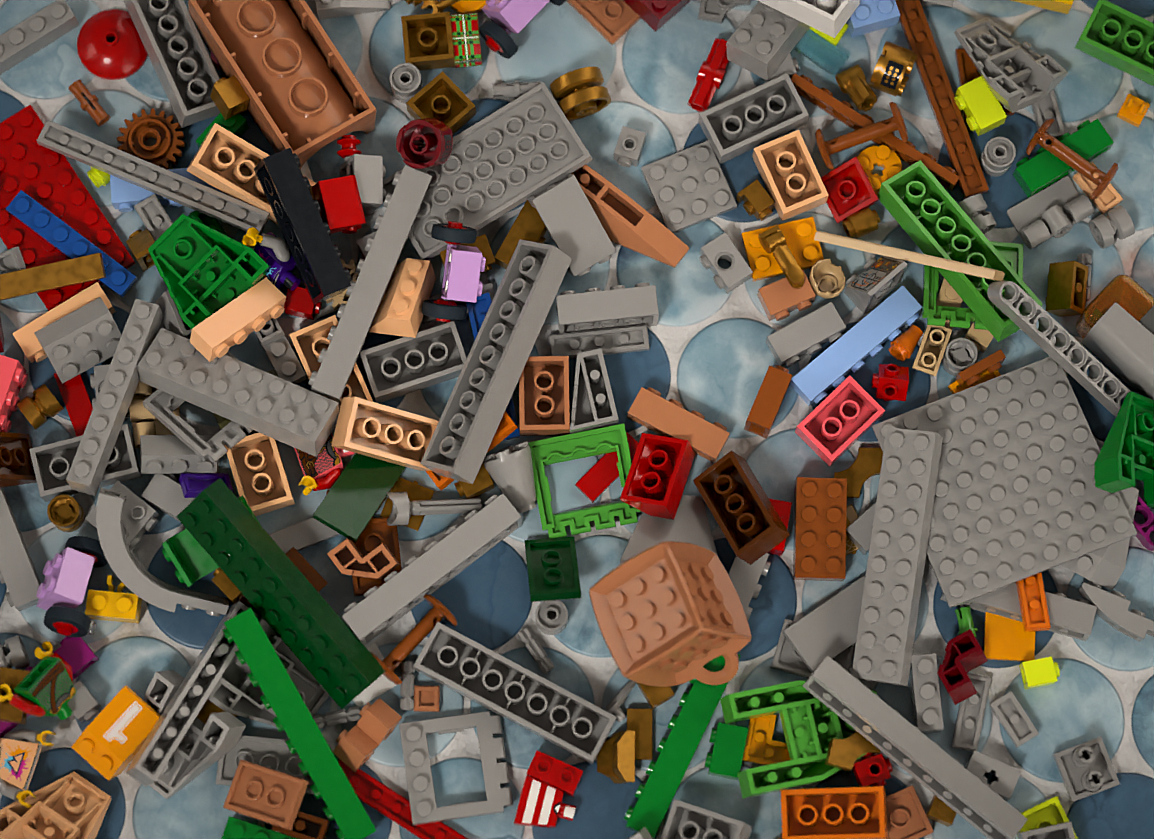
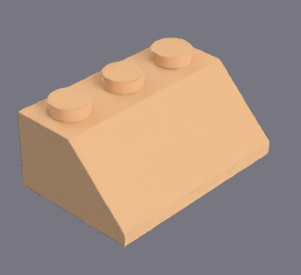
M406 258L396 265L369 332L416 338L424 316L422 314L424 300H429L436 281L431 261Z

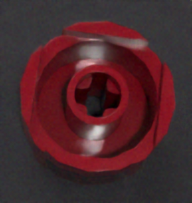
M435 118L416 119L400 129L396 140V148L404 159L403 162L412 168L425 169L444 164L449 158L453 149V132L450 127Z

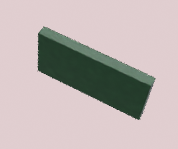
M355 453L314 512L313 518L356 543L387 498L386 493L391 492L407 467Z

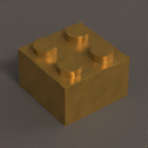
M450 12L401 16L405 63L416 66L418 70L455 67Z
M443 71L406 102L407 111L415 120L435 118L450 127L453 134L476 115L475 105Z

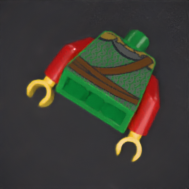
M46 641L41 645L46 652L42 651L40 647H37L34 651L35 656L41 659V661L13 689L16 692L15 694L11 693V689L7 684L0 685V689L6 692V696L0 695V702L9 700L10 705L24 713L37 717H53L57 715L60 720H65L73 713L68 702L76 694V689L73 685L72 667L58 653H53L52 644Z

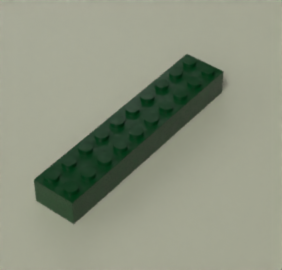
M220 478L204 489L176 516L341 709L386 672Z

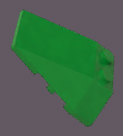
M184 214L148 248L157 270L179 310L181 319L191 329L259 283L270 267L252 248Z

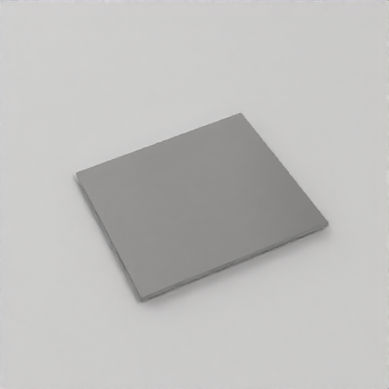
M1051 357L1039 360L872 426L882 452L884 451L887 427L936 432L943 437L926 554L949 608L1137 535V531L1119 491L1110 493L1095 487L1094 463L1100 453V449L1064 369Z

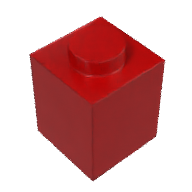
M297 287L293 291L288 289L284 305L285 314L314 320L315 313L319 314L321 311L322 302L314 305L306 288Z

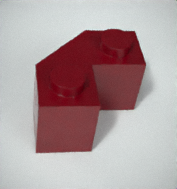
M971 629L948 641L943 663L940 664L937 672L955 705L977 693L967 672L988 661Z

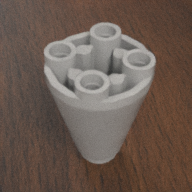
M528 441L502 448L496 454L486 455L483 460L484 467L518 513L535 508L536 491L532 455Z

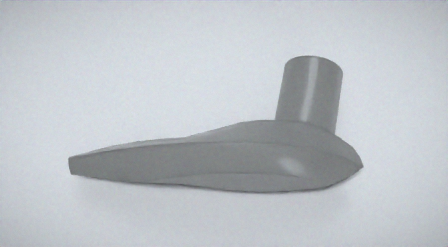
M631 680L605 709V711L616 716L618 722L627 717L620 706L626 701L627 695L634 688L635 681Z

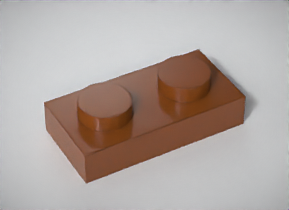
M1000 349L961 371L955 379L960 387L966 383L968 386H971L982 379L980 375L988 371L992 374L1003 367L1001 363H1003L1006 356Z

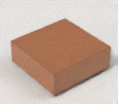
M414 686V712H439L440 686Z

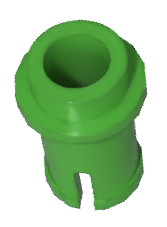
M963 607L960 608V611L956 609L955 614L960 630L958 635L971 629L976 638L978 629L974 627L971 608Z

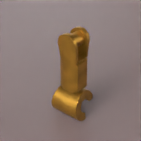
M777 225L759 234L760 244L767 253L773 252V256L783 273H785L789 284L795 289L803 287L804 273L788 248L779 226Z

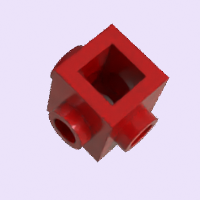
M879 364L878 373H873L872 388H876V398L886 401H906L909 367L897 366L895 364Z
M867 753L860 757L861 761L853 764L852 770L859 787L887 785L885 780L891 778L890 772H893L888 757L884 758L882 753L878 755ZM870 767H874L877 773H871Z

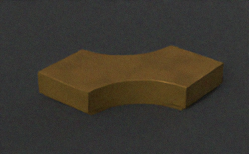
M859 448L857 458L849 468L840 472H834V478L847 479V498H859L861 487L865 481L872 476L880 475L883 458L881 448Z
M855 730L846 739L833 738L830 740L825 764L850 771L859 756L864 753H880L881 750Z

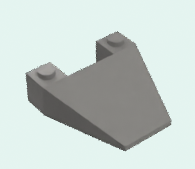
M682 495L674 520L650 516L643 512L621 557L620 564L664 541L695 544L717 555L702 497Z
M174 670L157 671L145 692L144 701L159 715H162L184 678ZM228 711L212 713L206 724L196 717L156 782L149 786L164 798H171L232 750L240 739L246 725Z

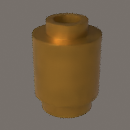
M866 207L847 216V220L842 221V225L849 238L858 239L877 230L878 224L881 221L875 209L871 211L869 207Z

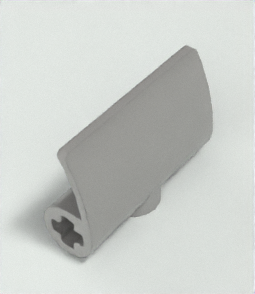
M1069 176L1064 177L1007 210L1010 221L1029 249H1033L1052 237L1060 238L1066 235L1073 228V225L1094 214V208L1090 200L1084 194L1079 195Z

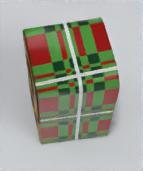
M450 14L455 68L482 65L478 14Z

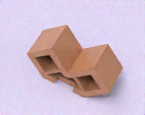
M349 539L344 540L327 553L339 571L344 575L381 580L400 565L389 548L383 543L365 557L362 556L354 543Z
M380 698L373 704L368 702L359 712L362 717L349 732L344 730L335 740L338 745L333 750V753L354 772L369 760L375 753L374 750L383 740L389 737L402 719L396 711Z

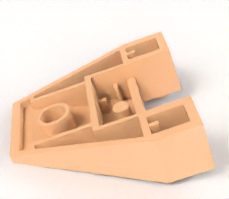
M72 772L33 792L36 798L27 796L25 803L31 805L30 808H26L19 801L0 810V839H96L111 802V796L76 772Z

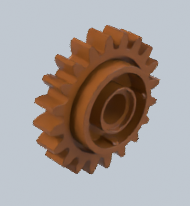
M154 108L151 109L150 115H147L146 111L142 109L141 117L132 113L133 122L127 119L124 120L127 128H119L120 133L124 136L117 137L116 139L118 143L123 145H120L117 149L163 167L166 170L169 169L168 163L178 164L175 156H183L178 148L185 147L184 141L179 139L185 136L182 131H178L181 128L179 122L173 124L174 117L172 115L166 118L165 111L162 110L157 116ZM149 138L157 139L156 144L153 146H146L145 142Z

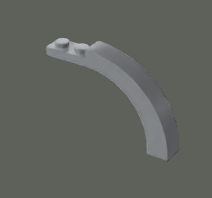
M100 488L96 509L98 537L105 558L123 584L141 599L163 610L174 613L176 605L181 604V607L187 610H196L198 608L206 610V613L212 616L226 615L229 599L168 584L152 575L140 564L128 545L123 529L122 510L125 493Z

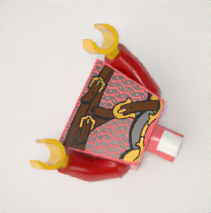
M332 433L317 457L294 448L304 475L298 485L307 486L303 490L304 495H309L312 490L330 489L344 471L341 459L355 454L354 452L331 446L333 441Z

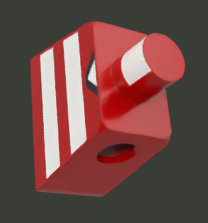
M526 776L514 825L555 828L558 818L573 821L576 806L562 803L563 791L530 776Z

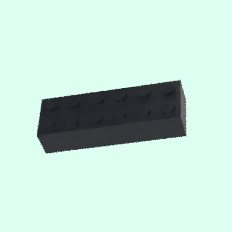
M291 148L263 158L254 168V171L315 305L337 296L351 286V275L346 267L343 268L340 261V250L337 245H333L330 238L331 230L329 225L323 222L319 214L321 213V208L318 201L311 196L309 180L306 176L302 175L299 169L301 167L300 160L297 154L292 153Z

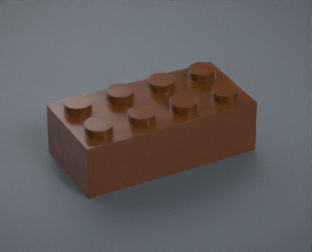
M732 450L693 480L736 556L748 564H753L790 536L746 460Z

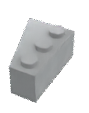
M602 348L577 353L570 434L618 425L619 419Z

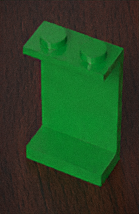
M244 496L238 497L239 501L257 520ZM187 529L182 530L162 543L164 547L162 549L163 555L168 562L172 561L177 568L175 570L177 578L182 584L186 583L187 587L219 568Z

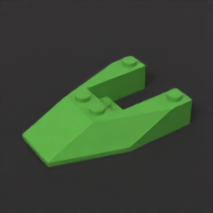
M798 680L732 693L720 699L725 724L779 713L790 761L750 768L737 773L743 799L822 781L840 770V768L825 764L830 740L833 738L846 739L855 732V729L803 687L806 681Z

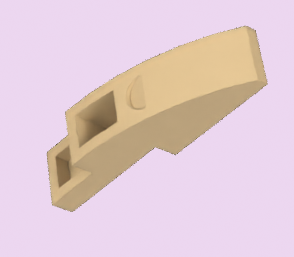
M944 278L936 299V306L960 307L963 299ZM946 320L945 326H926L912 367L913 369L936 377L953 327H949V320Z

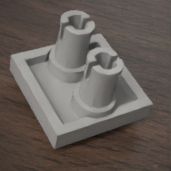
M1101 737L1053 754L1071 803L1120 785Z

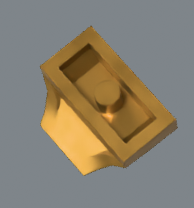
M626 730L614 733L604 742L597 756V772L609 777L615 784L635 782V731Z

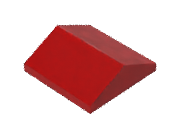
M857 156L821 177L829 195L826 203L837 223L847 220V216L870 207L879 200Z

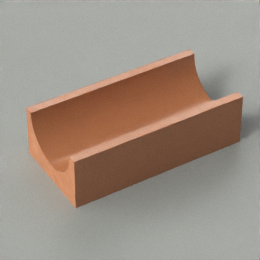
M188 0L189 13L201 39L208 50L216 57L227 79L235 75L250 98L247 110L275 153L291 148L292 153H296L300 160L301 167L299 169L301 170L302 166L311 156L337 138L354 131L362 130L368 134L375 130L376 108L305 0Z

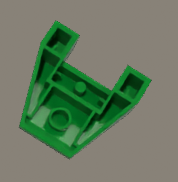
M1131 391L1127 393L1094 463L1095 487L1114 493L1136 486L1135 479L1144 482L1145 504L1151 508H1154V400Z

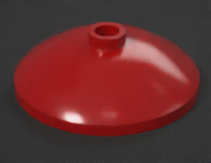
M119 9L101 11L90 17L79 32L77 39L79 58L84 67L99 78L106 80L127 78L136 73L147 60V51L127 11ZM110 36L115 37L113 42H108L107 39Z

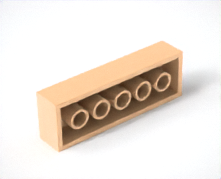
M215 123L209 130L186 171L228 196L269 212V220L278 225L254 171L258 163L270 155ZM307 178L312 188L316 183Z

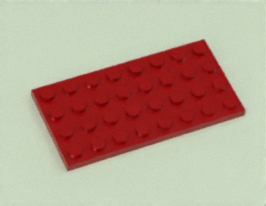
M31 104L1 122L0 238L8 250L19 247L26 269L69 260L70 258L6 210L7 206L21 190L124 268L128 269L136 264L66 157L37 143L36 140L44 124ZM99 280L38 292L37 294L48 311L94 283L98 282L100 286L103 283Z

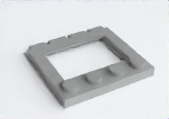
M229 351L225 354L227 356L237 359ZM157 389L143 401L144 407L204 462L209 459L215 463L227 453L224 445L231 449L246 437L242 429L248 433L253 431L248 427L231 421L205 442L189 424L173 413L185 400Z
M487 711L399 724L413 825L503 813V807L513 806L511 788L500 787V785L510 783L507 762L497 763V760L506 758L504 739L502 737L493 738V735L503 733L500 715L490 716V712ZM468 728H477L487 801H472L436 808L426 734H446L461 732Z

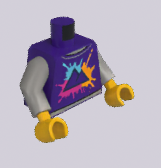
M249 228L243 236L242 243L252 247L270 266L262 280L267 278L278 289L286 286L291 291L295 290L299 286L301 279L292 273L296 263L285 241L282 238L276 237L271 231L259 235V231L256 228Z

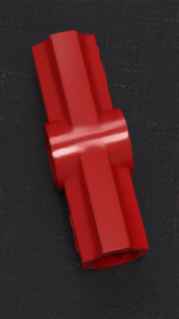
M716 38L706 61H703L696 78L697 83L688 101V106L696 111L704 112L709 109L716 90H719L723 82L729 62L727 60V40Z

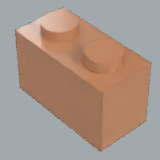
M802 270L804 273V285L799 289L793 288L786 277L758 289L757 296L769 321L775 318L776 321L783 320L790 316L789 312L796 309L803 311L812 306L816 295L804 270Z

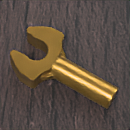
M424 0L421 9L428 10L433 7L432 13H440L460 0Z

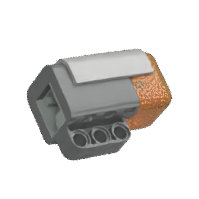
M1117 275L1084 309L1076 322V331L1084 339L1082 344L1139 395L1154 400V297L1130 276Z

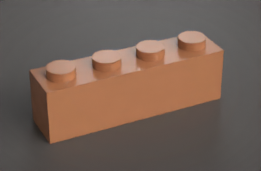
M641 387L628 411L627 418L661 436L688 440L695 454L715 463L729 438L730 433L726 431L727 428L718 422L712 424L704 420L705 416L697 411L692 410L689 412L683 409V405L674 399L668 401L660 397L661 393L653 388L648 387L646 390Z

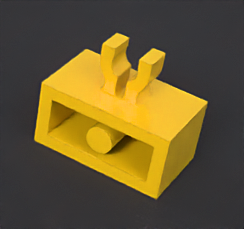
M107 575L108 591L88 590L85 615L90 619L139 624L142 599L136 594L123 593L126 586L122 581L117 586V592H115V586L113 585L114 577Z

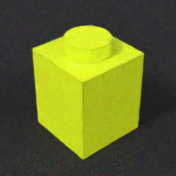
M1052 656L1022 662L1019 665L1024 690L1054 684L1058 681L1057 677H1060L1058 663L1053 662Z

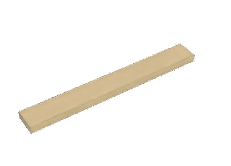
M817 231L814 237L815 241L991 280L1003 281L1005 274L1000 270L827 232Z

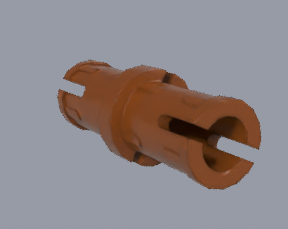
M81 80L73 82L68 89L80 102V108L83 111H87L98 126L108 122L110 116L98 103L99 99L97 96L92 95Z

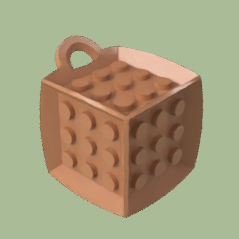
M664 541L623 562L589 589L590 600L600 631L615 663L624 677L645 685L667 687L677 686L695 678L705 684L721 685L729 682L736 675L739 667L737 652L751 641L752 635L735 587L714 552L687 542ZM722 655L725 659L724 668L718 672H711L703 667L718 656Z

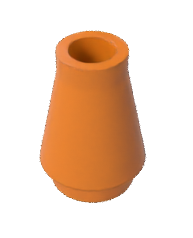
M911 325L909 329L890 343V354L899 361L909 359L920 337L923 335L922 330L916 325Z

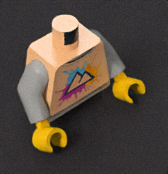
M21 729L9 732L4 738H0V793L2 795L19 801L26 808L31 807V805L25 803V798L27 796L36 798V796L28 790L42 746L50 747L54 745L47 743L46 737L49 734L56 735L55 732L46 730L41 733V731Z

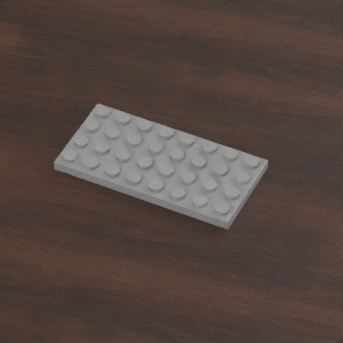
M544 82L453 137V149L444 164L425 169L414 168L432 176L430 186L408 236L422 260H431L447 249V244H449L432 238L433 224H448V221H455L478 231L527 201L531 195L566 177L569 173L576 171L593 160ZM396 173L383 180L386 196L388 192L391 194L394 192L396 186L392 185Z

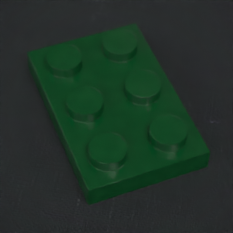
M561 537L525 540L530 602L581 598L575 538Z

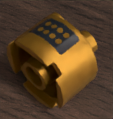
M886 41L869 86L896 97L898 95L901 97L909 79L905 73L910 75L917 54H914L912 50Z

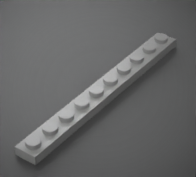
M47 120L36 140L41 146L247 232L249 228L254 227L259 231V235H261L270 218V214L267 211L50 120Z

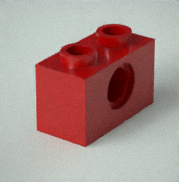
M537 750L526 775L573 797L583 771Z

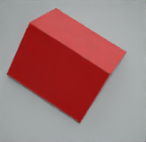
M355 175L321 180L311 188L313 198L318 201L321 208V213L319 214L323 222L329 225L331 234L366 223Z

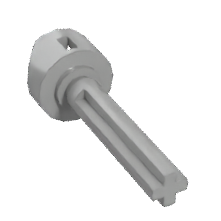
M407 492L386 493L393 503L392 512L386 520L388 526L408 525L410 515L471 513L474 510L479 512L482 509L481 498L410 501Z

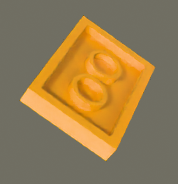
M813 217L778 224L787 246L801 270L810 269L817 261L824 259L820 242L814 240L817 230ZM777 225L741 233L748 265L753 272V281L785 274L775 260L773 252L767 253L758 239L759 234Z

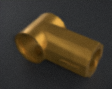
M858 64L835 75L840 90L843 94L849 95L858 110L866 112L873 108L877 102V96L868 85L865 74Z

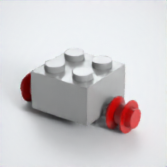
M343 135L342 139L337 140V144L342 146V149L337 151V155L344 158L345 161L339 167V177L355 175L364 216H369L384 203L386 198V190L383 188V179L386 174L383 156L362 155L361 151L356 149V146L361 144V140L356 139L354 135ZM359 225L343 230L342 233H357V230L361 229L362 226Z

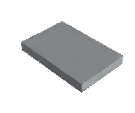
M785 619L771 668L809 678L812 672L783 634L785 629L796 622ZM856 644L833 659L847 672L850 669Z

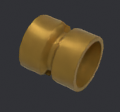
M45 384L33 391L32 398L26 396L16 404L35 430L47 422V416L54 417L63 410V407Z
M69 495L56 496L50 501L47 508L50 521L63 532L76 531L84 522L85 513L83 508Z

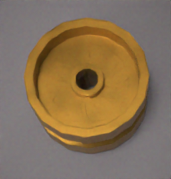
M596 66L570 71L558 77L550 84L553 98L560 101L558 105L568 120L590 116L601 111L611 103L607 88L601 86L604 83L601 70Z

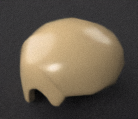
M830 259L817 261L812 266L808 279L814 293L825 299L837 297L844 290L846 283L842 267L834 265Z

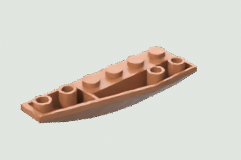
M585 164L571 173L575 175L610 241L673 268L678 265L690 248L668 228Z

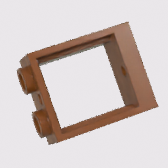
M769 365L746 420L744 430L767 439L792 378V374L788 373V369L779 365H775V367Z

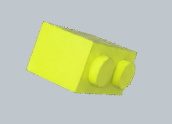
M982 76L958 87L955 94L956 97H954L955 103L967 115L966 121L971 131L975 130L977 135L980 136L1004 124L1007 115Z

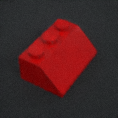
M642 433L620 500L650 516L674 520L695 457V452L689 441Z

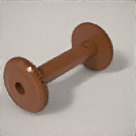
M894 102L889 103L893 117L841 135L832 140L825 141L821 129H817L815 133L816 142L827 168L834 169L832 154L899 130L903 143H906L909 139L908 131L897 104Z
M1052 118L1047 119L1030 140L1026 148L1027 154L1030 155L1039 144L1096 184L1097 188L1090 198L1092 200L1097 199L1116 175L1118 164L1114 163L1107 174L1047 133L1054 122ZM1046 140H1050L1051 144L1047 145ZM1098 173L1099 177L1094 178L1093 174Z
M425 594L423 598L432 609L382 661L370 652L386 671L383 675L395 685H400L402 681L393 671L434 629L437 622L444 618L453 627L457 626V619L451 611L430 594Z

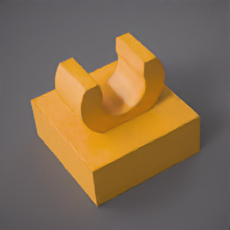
M1128 94L1116 117L1139 127L1150 104Z

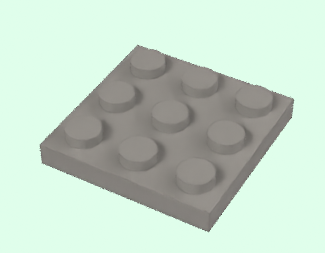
M709 140L641 167V172L666 228L673 234L737 208L736 201Z

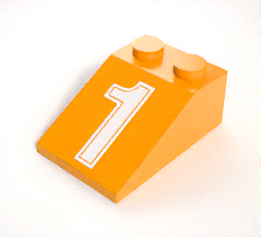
M126 685L87 726L71 748L109 781L120 775L128 766L161 715Z

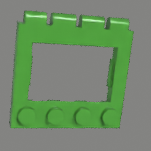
M990 241L1023 280V244ZM924 265L922 318H927V325L945 326L946 320H949V327L970 328V322H974V329L988 330L970 308L936 306L939 271L936 267Z
M624 423L528 442L532 455L535 491L543 531L548 530L549 538L566 537V527L570 526L572 535L591 532L590 522L593 521L595 522L596 530L616 527L615 517H619L621 526L638 522L637 513L641 511L622 501L553 514L550 486L544 465L617 451L621 487H624L632 464Z

